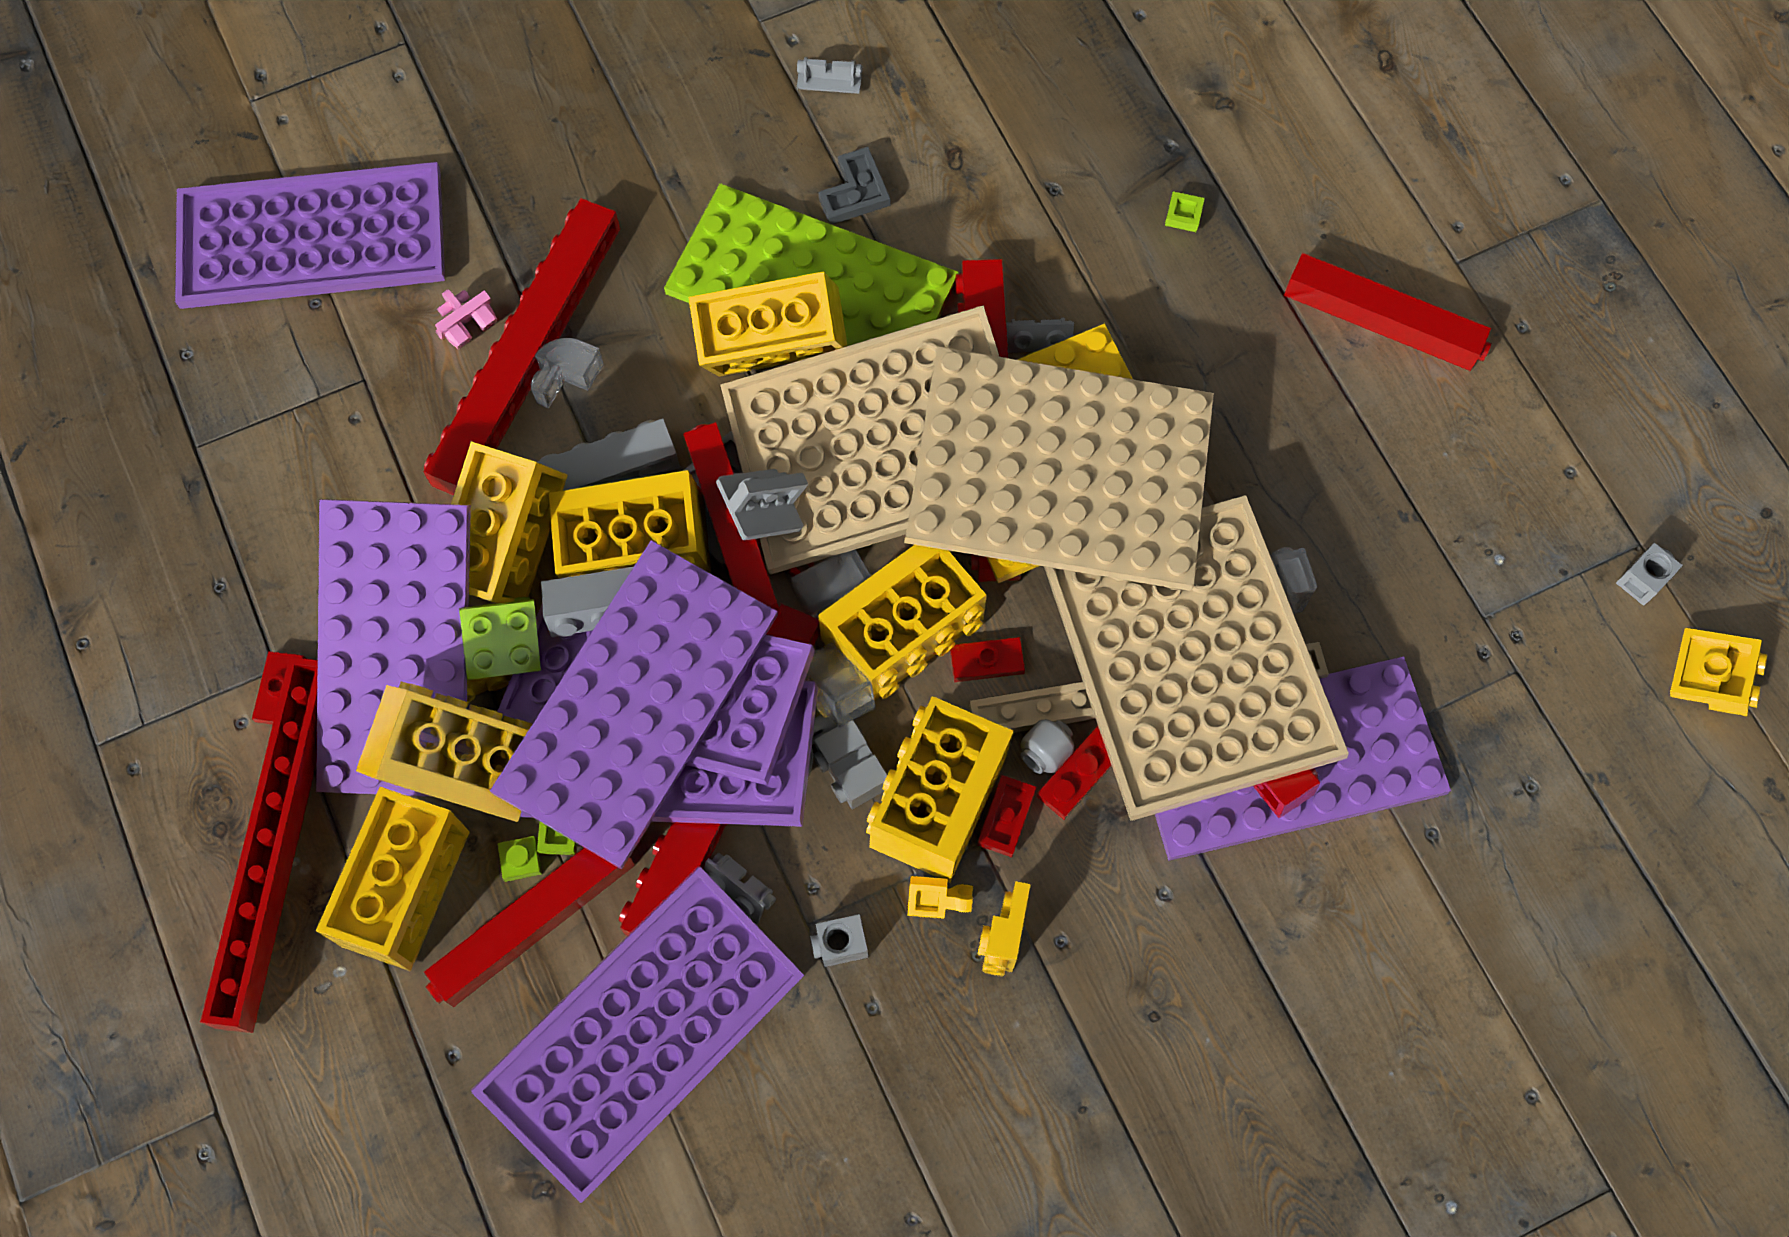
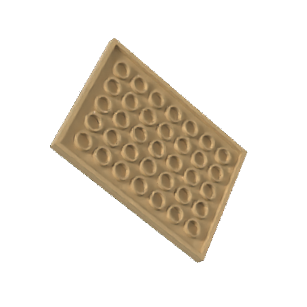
M984 306L720 385L742 472L748 473L776 469L778 473L785 472L788 475L803 473L808 482V486L793 503L804 525L799 532L760 538L766 566L770 575L906 535L937 346L999 357Z
M937 346L904 543L1191 591L1195 579L1214 393Z
M1246 495L1202 508L1195 579L1191 591L1044 566L1130 821L1347 759L1349 753Z

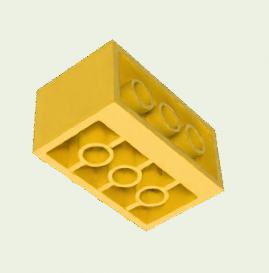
M824 271L688 297L699 366L717 376L791 364L848 346L839 287Z
M470 443L451 504L471 505L470 595L495 603L513 602L515 598L529 596L551 528L549 493L563 491L568 474L532 460L478 443Z
M688 470L549 493L555 574L559 578L634 567L651 540L708 573L712 572L704 497Z
M913 545L818 615L821 640L861 689L866 691L871 701L874 702L879 697L885 699L891 696L899 688L900 685L898 683L907 676L913 678L919 675L927 667L928 664L926 662L935 655L942 657L955 646L956 643L954 641L964 634L970 636L975 633L983 624L982 620L984 618L987 595L949 550Z
M401 681L399 687L386 685L356 771L377 780L518 822L522 811L495 796L490 790L527 734L532 723L507 716L503 717L502 713L471 704L467 710L469 702L438 693L435 694L434 698H431L433 690Z
M932 696L927 707L921 705L916 713L912 724L915 727L911 738L905 737L897 757L900 759L896 767L897 771L890 769L884 781L882 789L885 791L881 799L882 803L875 801L867 818L869 825L866 833L870 835L869 848L937 878L948 879V882L951 883L1007 758L1014 731Z
M379 787L316 931L342 948L411 971L470 831L448 809Z

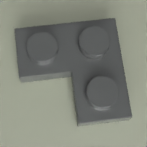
M868 147L838 156V164L846 183L818 192L819 201L828 223L831 225L890 206L889 194Z

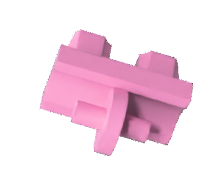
M447 289L442 293L446 303L437 308V310L443 317L452 310L453 312L435 324V327L437 328L436 333L441 340L447 338L457 349L462 348L472 340L471 334L464 327V324L471 319H474L482 331L496 324L497 317L490 306L491 298L484 290L464 305H461L470 298L468 293L463 290L454 296Z

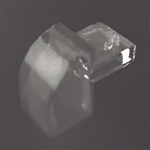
M573 338L556 339L544 345L535 355L540 370L535 373L531 382V390L537 404L549 409L564 382L589 391L604 364L599 348Z

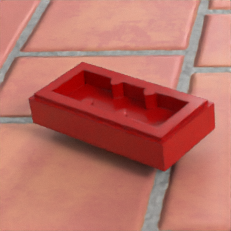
M1020 637L956 644L950 649L954 682L1022 675L1025 673Z
M268 651L252 715L254 722L273 724L289 657L306 659L303 655Z

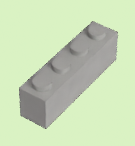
M663 418L656 421H644L636 428L625 432H612L604 439L593 443H580L570 451L561 454H549L538 461L540 464L568 474L563 491L655 476L680 468L677 453Z
M633 567L542 581L543 617L551 637L571 636L575 633L592 631Z

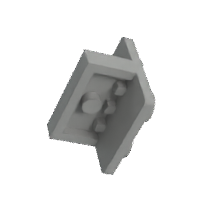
M776 469L720 476L717 479L716 484L743 540L799 532L804 525L793 504L808 486L803 473L788 475L785 472L778 473Z

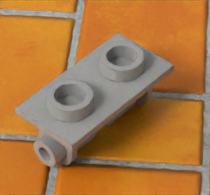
M804 57V60H798L797 89L860 94L863 66L855 64V60H852V62L832 61V63H826V60Z
M1065 317L1059 320H1041V323H1035L1034 320L1015 321V319H1011V322H1006L1008 353L1036 352L1073 337L1074 322L1065 321Z
M718 853L712 860L709 858L706 860L703 870L757 925L764 908L768 910L776 901V898L772 895L773 891L754 876L745 884L742 883L740 880L746 875L747 870L728 854L723 856Z

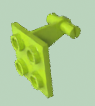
M518 597L513 602L459 608L467 680L541 671L533 599Z

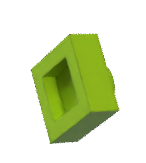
M1173 191L1165 226L1197 233L1205 198Z
M540 822L537 844L539 854H576V842Z
M535 836L498 843L502 878L505 882L542 875Z

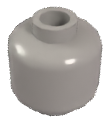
M1047 719L1038 721L1021 740L1022 752L1020 755L1022 760L1036 773L1056 772L1074 752V743L1071 739L1072 731L1065 723L1059 720L1056 722Z

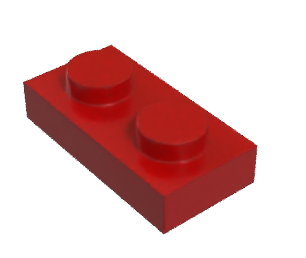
M1004 775L1001 776L978 840V846L1011 858L1013 857L1036 786Z

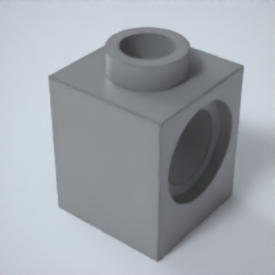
M1653 543L1616 584L1644 606L1683 565L1675 560L1671 552ZM1646 568L1651 569L1656 576L1651 575Z
M860 914L815 924L818 935L810 936L814 957H822L824 967L868 958ZM842 933L846 935L849 939L848 945L842 950L830 948L828 940L833 934Z

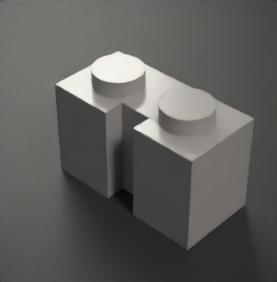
M852 718L814 740L817 752L812 754L822 773L829 771L835 781L831 784V787L840 803L847 801L853 810L885 791L882 787L887 774L876 756L870 751L865 738Z

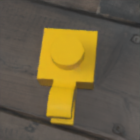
M910 876L907 916L944 919L945 909L972 912L973 886L960 884L947 888L948 879Z

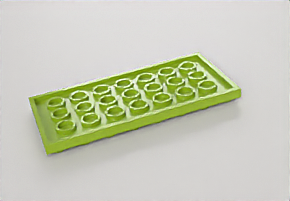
M720 183L670 275L664 290L666 295L689 303L688 297L824 271L839 287L847 345L850 346L939 319L954 289L955 275L959 274V272Z

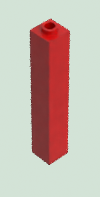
M1305 253L1301 254L1284 293V296L1469 371H1471L1477 360L1482 362L1485 360L1492 344L1486 341L1491 331L1490 327Z
M717 423L698 425L691 431L683 434L733 587L778 612L777 618L782 617L757 540H743L716 484L720 476L734 474Z
M583 848L426 969L424 974L430 980L426 985L427 990L439 1004L444 1000L452 1007H455L635 866L632 859L629 857L624 867L620 869L588 849Z

